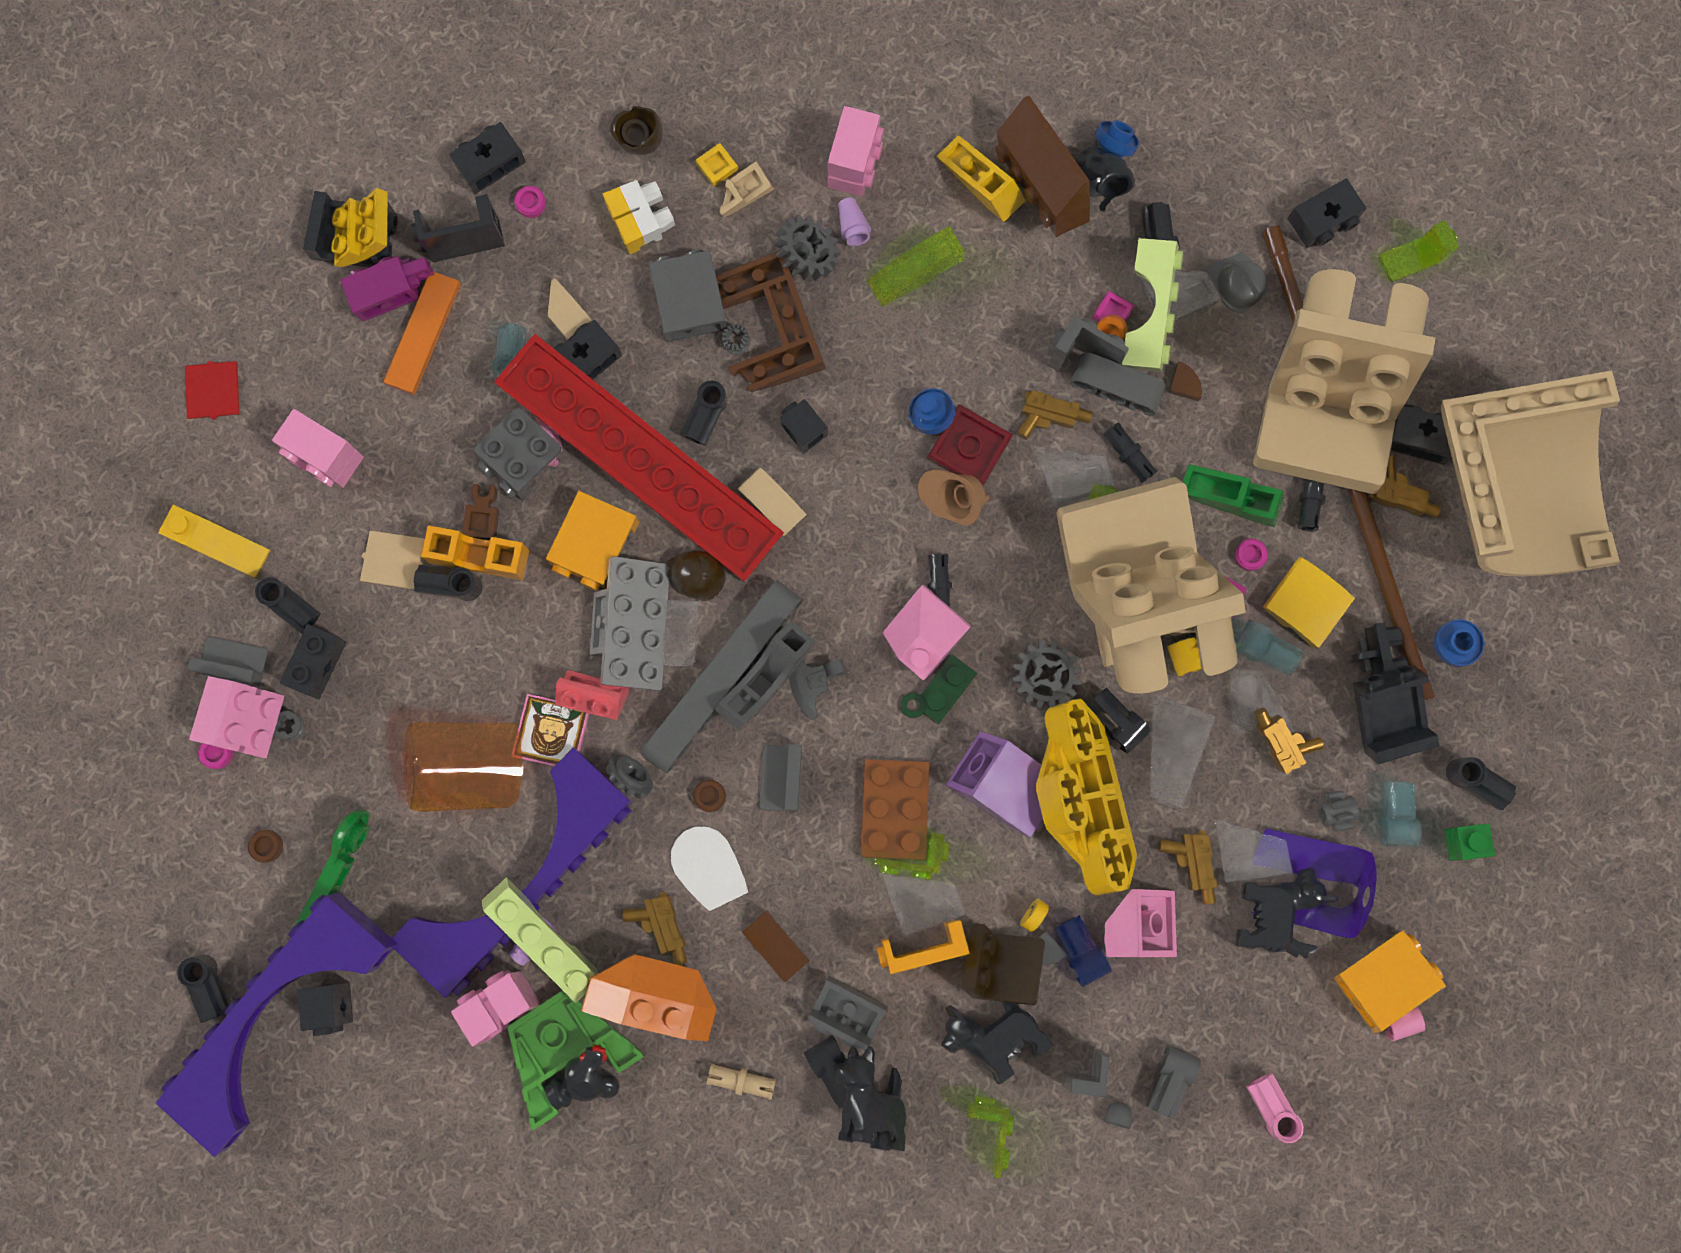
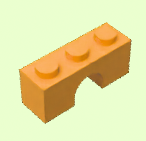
M428 525L421 557L433 565L455 569L465 568L471 572L523 581L529 549L523 542L491 537L490 540H482L466 536L457 530Z

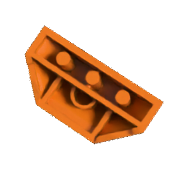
M633 954L601 973L591 976L581 1008L582 1012L618 1024L685 1040L708 1041L717 1010L699 970Z

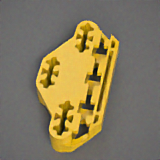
M1082 699L1070 700L1050 707L1045 713V724L1049 740L1036 783V792L1045 827L1080 865L1085 885L1090 893L1103 895L1127 890L1130 888L1137 852L1105 727Z

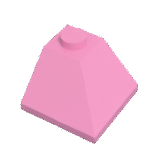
M921 585L883 631V634L898 659L922 680H925L966 634L971 625L925 585Z
M1131 889L1105 923L1104 944L1106 957H1177L1175 891Z

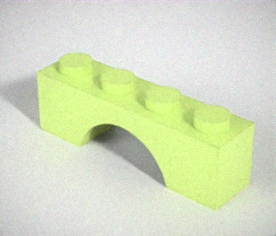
M1141 238L1138 240L1135 272L1137 276L1146 280L1153 287L1156 295V305L1152 316L1142 327L1126 333L1125 345L1129 348V351L1122 362L1124 366L1136 370L1162 372L1163 364H1169L1171 346L1166 345L1167 333H1173L1175 314H1170L1171 301L1177 302L1179 283L1174 282L1175 271L1181 270L1183 262V251H1178L1177 241Z
M506 877L482 899L483 911L577 1003L586 994L590 977L598 973L597 968L575 946L569 944L558 935L537 912L530 900Z

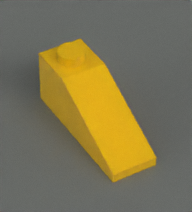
M959 135L936 156L989 211L1003 222L1026 201L1013 178Z
M172 505L158 532L178 544L254 578H257L270 552L269 549L175 505Z

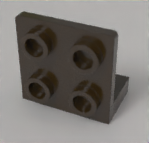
M972 923L968 947L969 954H967L962 989L973 999L1036 1005L1045 941L1042 938L993 934L985 924Z

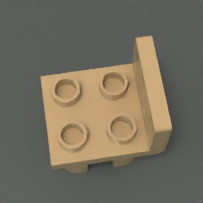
M1322 270L1315 273L1309 280L1303 307L1297 310L1292 331L1271 380L1253 464L1260 469L1376 494L1385 482L1395 421L1433 356L1436 338L1423 335L1429 297L1426 292L1416 286L1396 283L1390 292L1384 326L1351 320L1348 318L1356 282L1355 275L1344 270Z
M1173 477L1071 504L1057 510L1058 525L1073 596L1095 624L1102 664L1104 667L1114 665L1117 682L1124 691L1129 693H1149L1162 690L1168 685V675L1161 635L1165 634L1178 636L1195 632L1201 668L1209 676L1226 672L1237 664L1238 659L1231 616L1246 613L1243 593L1197 552L1187 486L1181 480Z

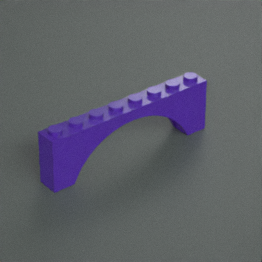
M574 747L550 771L557 795L558 812L555 835L542 867L522 891L537 912L541 909L538 903L543 897L547 895L551 898L563 886L564 883L560 879L569 870L574 873L586 861L583 855L590 847L593 846L597 849L608 838L609 834L606 830L614 822L618 825L621 824L632 812L629 806L633 801ZM488 915L463 922H440L414 917L410 918L392 937L397 943L394 950L444 998L451 996L453 993L459 996L472 982L468 977L477 968L482 971L495 958L492 952L499 944L505 947L512 940Z
M340 892L326 896L323 894L311 905L310 910L312 913L305 921L301 920L292 928L288 934L291 939L284 947H278L267 959V962L270 963L263 973L258 972L250 979L246 985V988L249 990L242 998L238 997L225 1010L227 1016L222 1023H217L209 1029L203 1038L206 1040L203 1046L192 1051L183 1061L182 1065L185 1067L180 1074L172 1076L161 1088L164 1093L155 1104L214 1157L228 1150L250 1124L242 1098L241 1066L249 1034L266 1005L287 985L310 973L343 970L367 974L377 970L397 946V943Z

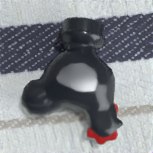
M598 1045L587 1047L585 1052L580 1054L579 1057L570 1060L566 1064L563 1079L554 1078L550 1084L546 1085V1096L555 1109L567 1108L570 1106L572 1099L586 1102L598 1097L605 1099L617 1095L620 1086L618 1079L613 1075L604 1073L599 1067L600 1063L607 1059L606 1049Z

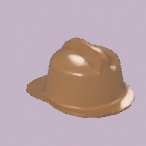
M933 469L925 472L918 484V493L921 501L934 515L961 525L973 524L979 518L984 504L990 499V495L985 493L983 485L972 475H957L944 470Z

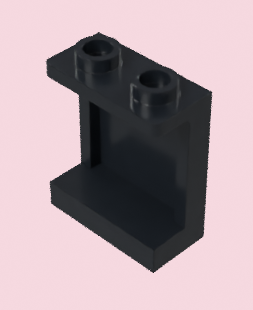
M314 191L303 250L311 260L334 263L332 242L335 237V226L332 223V218L335 210L345 202L332 200L327 192ZM389 202L387 207V246L372 257L352 264L353 266L369 268L376 265L379 260L392 256V243L389 241L391 231L395 232L397 229L398 215Z
M1415 665L1399 666L1393 672L1382 675H1369L1364 680L1353 683L1363 749L1365 754L1376 764H1382L1439 747L1438 735L1428 727L1422 684L1429 682L1428 675Z

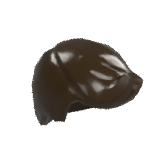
M633 106L630 111L624 110L618 113L610 124V132L613 138L629 153L647 155L654 152L661 143L663 134L662 122L652 109Z
M700 550L686 551L667 560V566L669 567L667 576L670 578L669 581L676 586L683 596L700 601H708L718 596L724 587L726 580L725 571L721 564L707 552Z

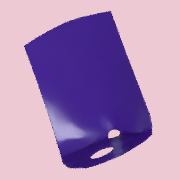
M1265 829L1254 856L1253 866L1295 874L1300 869L1313 868L1316 878L1351 883L1358 887L1354 902L1348 906L1336 908L1329 905H1320L1313 909L1297 910L1294 924L1339 937L1355 938L1358 936L1366 924L1374 904L1377 870L1373 853L1354 846ZM1369 886L1370 896L1367 905L1364 907L1363 897L1366 888Z

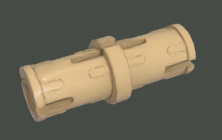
M712 1063L707 1085L735 1090V1094L741 1096L742 1093H747L771 1100L776 1079L747 1073L748 1069L741 1068L739 1071Z

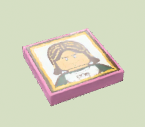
M527 694L511 756L555 766L573 747L578 751L581 750L590 713L555 705V700Z

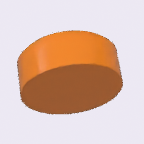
M1107 315L1097 324L1100 331L1107 335H1116L1123 341L1126 338V333H1128L1126 321L1118 315Z

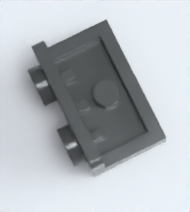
M828 976L807 1020L819 1032L824 1034L831 1033L841 1038L842 1042L851 1048L853 1046L857 1050L862 1049L865 1051L870 1046L871 1040L888 1006Z

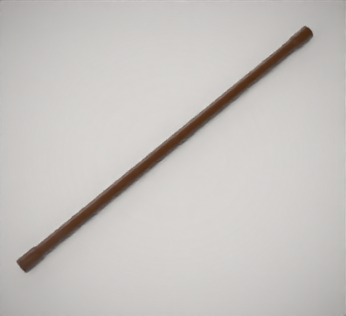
M1279 225L1262 231V235L1269 256L1273 260L1294 324L1297 310L1303 307V300L1288 257V249ZM1348 489L1392 626L1401 628L1403 640L1399 647L1402 656L1406 658L1408 665H1415L1427 674L1426 669L1423 667L1366 492ZM1430 680L1428 683L1422 684L1424 700L1435 698Z

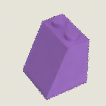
M980 731L946 783V786L1016 832L1030 838L1043 823V816L1036 792V783L1041 764L1010 741Z

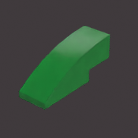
M1192 464L1188 465L1183 479V483L1187 486L1189 499L1253 522L1275 527L1284 500L1283 490L1251 483V479Z

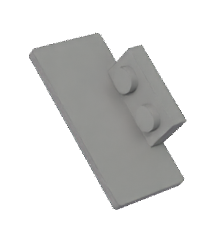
M615 556L609 558L607 589L594 592L590 655L602 656L600 681L602 685L646 690L662 689L669 578L667 576L669 567L667 564Z

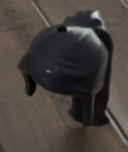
M1092 146L1074 156V160L1090 181V197H1106L1100 204L1102 212L1106 210L1111 200L1127 194L1135 186L1136 180L1131 169L1128 168L1126 161L1116 154L1105 153L1101 148Z

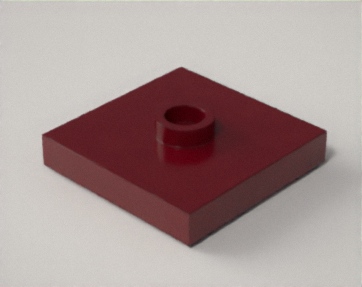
M958 404L952 424L942 431L927 459L951 473L972 475L984 486L1012 439L1013 434Z

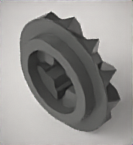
M614 755L607 762L608 765L605 770L610 775L609 780L615 783L618 789L625 791L627 796L634 795L640 799L652 791L653 781L646 768L637 760L624 755Z

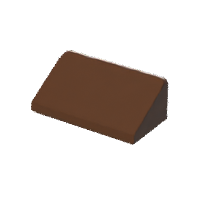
M767 910L742 932L784 982L810 961Z

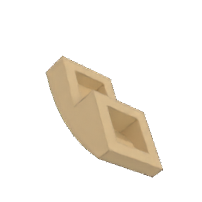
M761 467L737 488L758 512L784 532L782 536H785L807 515Z

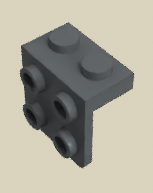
M1074 316L1067 329L1060 328L1052 340V346L1047 353L1051 356L1048 366L1059 372L1074 347L1084 353H1092L1122 364L1129 348L1120 337L1113 334H1105L1091 320L1086 318L1080 319Z
M516 408L472 450L479 461L476 466L488 478L494 475L499 479L501 483L498 486L507 496L512 499L516 495L523 502L531 494L528 484L560 454L561 446L522 409Z

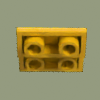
M375 188L361 202L349 198L341 207L335 210L332 218V223L335 226V237L332 242L334 266L344 267L361 262L377 254L387 246V191Z
M1299 557L1263 608L1283 627L1292 628L1311 647L1319 648L1355 598L1322 570L1304 558Z

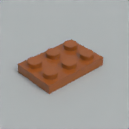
M865 759L861 857L926 860L929 762Z

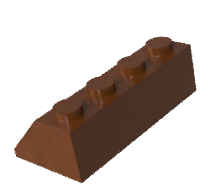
M1024 97L998 130V146L995 147V151L999 161L1002 164L1006 163L1009 167L1010 175L1016 184H1020L1024 189L1029 205H1035L1039 211V217L1044 227H1050L1054 235L1058 237L1090 222V181L1031 97Z

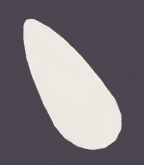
M693 827L684 831L675 840L671 850V865L674 873L687 890L706 909L711 911L748 893L736 856L727 839L719 831L710 827Z

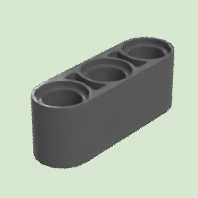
M1092 353L1081 354L1070 382L1076 389L1080 386L1087 389L1086 392L1105 400L1111 398L1116 400L1115 404L1134 411L1136 409L1145 411L1147 416H1154L1166 388V384L1158 378Z

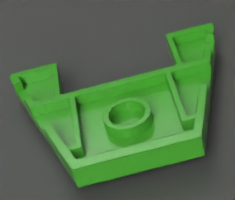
M563 990L508 1026L514 1058L523 1086V1097L529 1112V1123L533 1131L561 1112L550 1104L543 1081L566 1067L570 1060L579 1057L580 1054L585 1052L587 1047L600 1044L601 1047L605 1048L606 1054L618 1074L645 1056L642 1050L603 1018L582 1012L583 1002L579 1000L575 1003Z

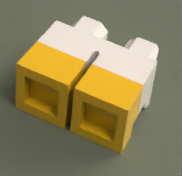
M635 180L602 193L606 206L629 255L641 250V246L653 240L656 242L661 240V233L675 225L668 207L653 213L649 207L663 201L656 181L640 186L638 181Z

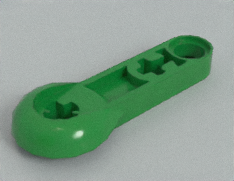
M356 809L348 813L338 825L332 837L331 855L296 924L301 920L305 921L312 913L310 910L311 905L321 895L324 894L326 896L339 892L355 861L354 858L350 857V854L357 852L368 836L370 826L367 825L370 817L368 811Z

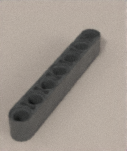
M776 580L642 749L641 755L667 774L673 768L671 764L676 758L680 759L693 741L691 739L696 732L699 734L713 717L711 713L718 703L731 691L736 682L739 683L753 666L751 665L755 657L759 658L771 642L770 638L775 632L777 634L791 618L790 613L794 608L798 609L803 599Z

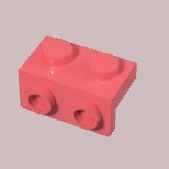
M567 670L564 679L559 678L556 683L555 705L618 720L628 697L629 688L602 685L600 682L601 678Z

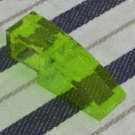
M948 226L894 259L869 278L867 282L883 307L936 279L937 274L962 262L965 251L951 227Z

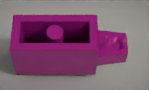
M398 256L385 257L379 260L376 265L367 269H356L348 277L340 280L352 313L360 320L366 321L418 300L417 287L420 286V281L434 275L430 262L425 257L411 261L410 258L401 260Z

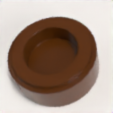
M704 780L696 786L693 799L696 806L702 811L715 812L723 807L726 801V791L719 782Z
M271 830L256 832L248 842V852L257 862H273L283 851L282 838L278 833Z

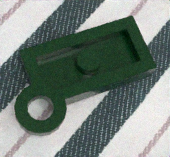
M952 654L921 695L909 693L902 698L900 704L902 713L909 718H917L925 714L939 725L978 673ZM912 699L919 703V709L914 712L907 708L908 701Z

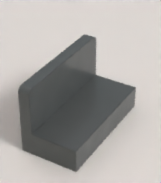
M207 637L201 659L190 657L187 670L260 687L269 650L224 639Z
M765 745L763 747L760 809L798 812L802 745Z
M1093 1049L1090 1076L1064 1072L1062 1086L1071 1093L1105 1097L1109 1055L1101 1050Z

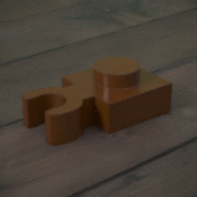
M478 484L472 486L471 494L475 500V506L465 505L462 534L482 540H490L491 537L496 538L499 509L491 507V504L496 501L498 496L495 486L490 485V492L486 497L480 496V486Z

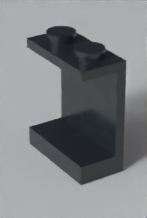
M487 194L475 197L479 221L432 231L420 210H414L415 223H411V231L415 242H419L422 253L428 254L434 263L505 247L499 217Z

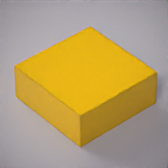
M721 143L695 160L696 165L713 187L738 171V165Z

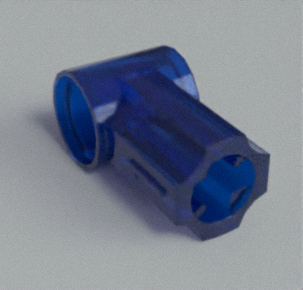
M1080 915L1054 928L1070 958L1068 961L1071 969H1075L1078 975L1076 979L1082 987L1112 972L1104 953L1098 945L1094 944Z

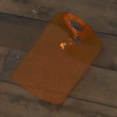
M410 723L407 727L403 751L404 783L410 810L432 812L508 808L516 803L519 797L522 778V751L517 723ZM407 755H408V758H409V774H408V775H407V769H406ZM414 764H418L420 767V773L417 776L414 775Z

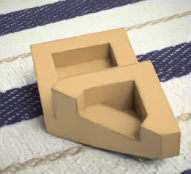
M756 161L732 177L731 180H726V194L723 206L721 205L720 213L723 217L729 216L774 190V187Z
M555 278L551 280L548 318L568 341L574 336V332L585 323L590 324L592 320Z

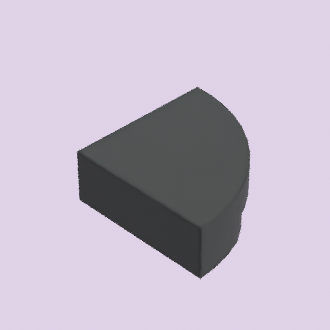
M1046 931L1037 937L1045 941L1042 964H1054L1068 956Z

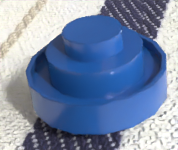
M1114 120L1113 122L1102 121L1095 131L1098 144L1105 153L1116 154L1120 157L1132 156L1140 145L1139 139L1134 134L1132 127L1119 120Z
M936 388L926 389L918 393L909 406V418L918 431L928 435L938 434L946 430L952 424L956 415L955 405L950 395Z
M1463 619L1452 620L1442 625L1436 632L1433 642L1435 652L1440 660L1453 667L1468 666L1477 661L1482 655L1485 645L1480 629L1472 622Z

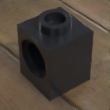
M805 399L799 403L796 401L792 402L781 412V427L803 454L828 436V427Z

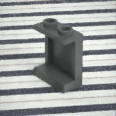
M692 250L686 253L685 256L675 258L663 256L656 259L655 262L649 263L667 342L719 332L727 328L710 250Z

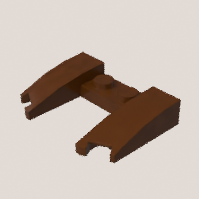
M779 251L716 275L723 309L766 296L783 346L728 367L729 372L734 377L740 373L751 383L747 387L750 392L777 386L826 369L797 291L790 266L788 268L783 267L785 259L776 256Z

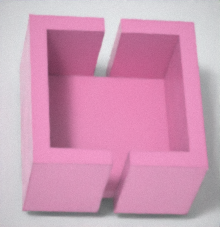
M844 106L827 162L828 188L863 197L865 188L872 187L876 171L874 170L875 162L880 160L884 144L882 142L884 128L880 127V115Z
M294 408L272 439L281 448L278 452L280 455L288 459L290 463L299 469L308 471L316 479L329 487H332L335 483L344 488L364 458L348 441Z
M208 676L189 740L267 758L284 696L238 682Z
M510 970L506 972L501 971L485 982L488 987L484 990H472L457 1000L459 1006L452 1010L451 1013L472 1047L487 1042L508 1028L512 1020L515 1019L517 1021L541 1005V1002L521 971L513 973Z

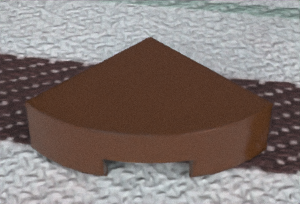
M1178 361L1169 393L1199 401L1202 395V387L1194 370Z

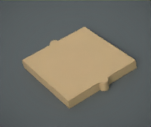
M370 530L366 552L362 554L364 562L360 581L414 590L413 580L415 571L419 565H423L421 553L425 539Z

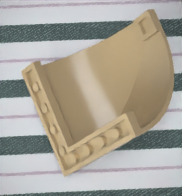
M1612 371L1442 400L1441 414L1477 562L1482 570L1503 576H1544L1615 566L1620 562L1613 534L1609 532L1606 519L1598 457L1602 408L1617 406L1620 402Z

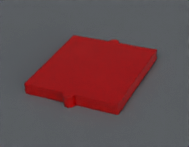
M208 361L207 364L185 366L187 419L210 417L212 420H215L218 416L240 415L237 361L221 363Z

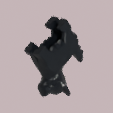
M1313 868L1300 869L1293 882L1260 886L1256 883L1245 882L1243 884L1242 898L1256 904L1253 909L1256 912L1253 915V919H1256L1254 925L1258 929L1252 933L1245 929H1237L1235 946L1246 949L1259 948L1268 953L1287 952L1295 958L1301 955L1306 959L1308 954L1318 951V946L1293 939L1296 911L1313 909L1324 903L1338 901V897L1327 895L1325 885L1317 881Z
M1002 1002L1006 1013L987 1028L982 1027L973 1018L949 1005L945 1008L950 1016L945 1025L947 1034L941 1042V1046L950 1053L963 1049L968 1051L973 1058L992 1073L996 1084H1001L1014 1075L1008 1060L1014 1059V1055L1020 1053L1019 1048L1024 1047L1025 1044L1031 1045V1052L1034 1057L1042 1055L1054 1046L1048 1036L1039 1030L1034 1017L1020 1008V1004Z
M852 1046L848 1052V1059L845 1060L843 1067L837 1069L835 1074L836 1082L843 1085L847 1092L843 1104L842 1128L839 1132L838 1140L847 1143H853V1141L870 1144V1148L881 1151H890L892 1149V1151L905 1152L906 1136L904 1127L907 1116L906 1108L901 1099L902 1079L898 1069L892 1068L885 1093L877 1091L874 1087L875 1052L873 1047L868 1046L863 1055L859 1056L856 1047Z

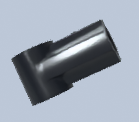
M1155 202L1143 207L1141 213L1145 239L1177 241L1178 251H1180L1178 237L1173 235L1169 204Z
M713 380L702 383L698 388V397L680 433L681 436L703 446H706L721 412L724 411L728 403L724 387L719 382ZM710 392H718L721 394V397L717 403L708 404L704 401L706 395Z
M419 565L414 574L413 582L416 593L472 601L479 597L483 589L481 579L465 568L450 569ZM465 578H470L471 584L466 591L460 592V582Z
M264 578L258 582L255 588L257 600L270 608L301 634H303L307 624L313 626L321 615L317 609L295 593L287 584L276 578ZM279 586V597L274 601H269V590L272 587Z
M1107 687L1087 705L1107 729L1110 739L1112 741L1116 739L1121 745L1120 749L1126 754L1151 733V729L1146 722L1135 712L1129 711Z
M1476 757L1457 758L1447 765L1446 776L1449 782L1457 787H1463L1497 810H1504L1516 795L1517 786L1488 769L1484 762ZM1465 764L1470 770L1468 780L1462 775V768Z
M204 954L185 959L177 970L178 979L181 984L187 987L200 1023L225 1014V1010L229 1006L217 976V963L214 958ZM196 962L203 967L201 979L196 978L193 974V966Z
M833 1035L805 1051L804 1055L818 1079L821 1078L832 1099L840 1109L843 1107L847 1092L843 1085L836 1082L835 1074L838 1068L843 1067L846 1057L836 1044L837 1041Z

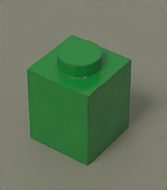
M1490 823L1444 829L1450 861L1495 856Z

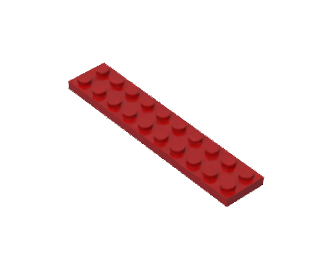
M535 333L494 381L497 387L702 550L713 556L722 566L744 583L784 534L781 529Z

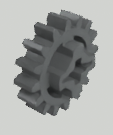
M797 214L794 219L788 218L777 231L778 239L774 242V246L781 248L776 256L785 259L783 267H792V275L795 277L798 273H801L804 281H807L811 276L814 281H818L822 276L826 278L839 263L836 257L841 253V250L834 247L838 243V239L829 236L832 229H823V221L820 219L817 223H814L811 215H808L804 220L800 214Z
M1040 640L1038 642V649L1029 644L1026 647L1028 655L1021 652L1018 654L1017 658L1021 664H1013L1012 670L1018 672V675L1013 677L1011 682L1020 684L1021 687L1015 693L1017 695L1023 693L1027 695L1024 701L1026 705L1034 700L1036 701V709L1040 710L1044 703H1047V707L1050 708L1055 706L1056 701L1059 704L1067 702L1065 695L1071 698L1075 697L1077 693L1072 689V686L1081 685L1082 681L1075 678V675L1079 674L1082 668L1073 666L1078 657L1076 655L1071 657L1066 655L1069 649L1068 646H1065L1060 651L1057 649V641H1053L1049 647H1046L1044 640ZM1044 655H1051L1059 660L1057 662L1047 660ZM1030 661L1033 673L1032 677L1026 680V667ZM1042 668L1045 671H1052L1058 668L1050 678L1051 682L1048 679H1041L1035 682L1043 672ZM1067 671V682L1063 689V685L1060 682L1061 674ZM1036 688L1047 690L1051 696H1043L1033 690Z

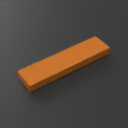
M434 272V275L427 278L383 383L385 385L415 395L461 286L459 280Z

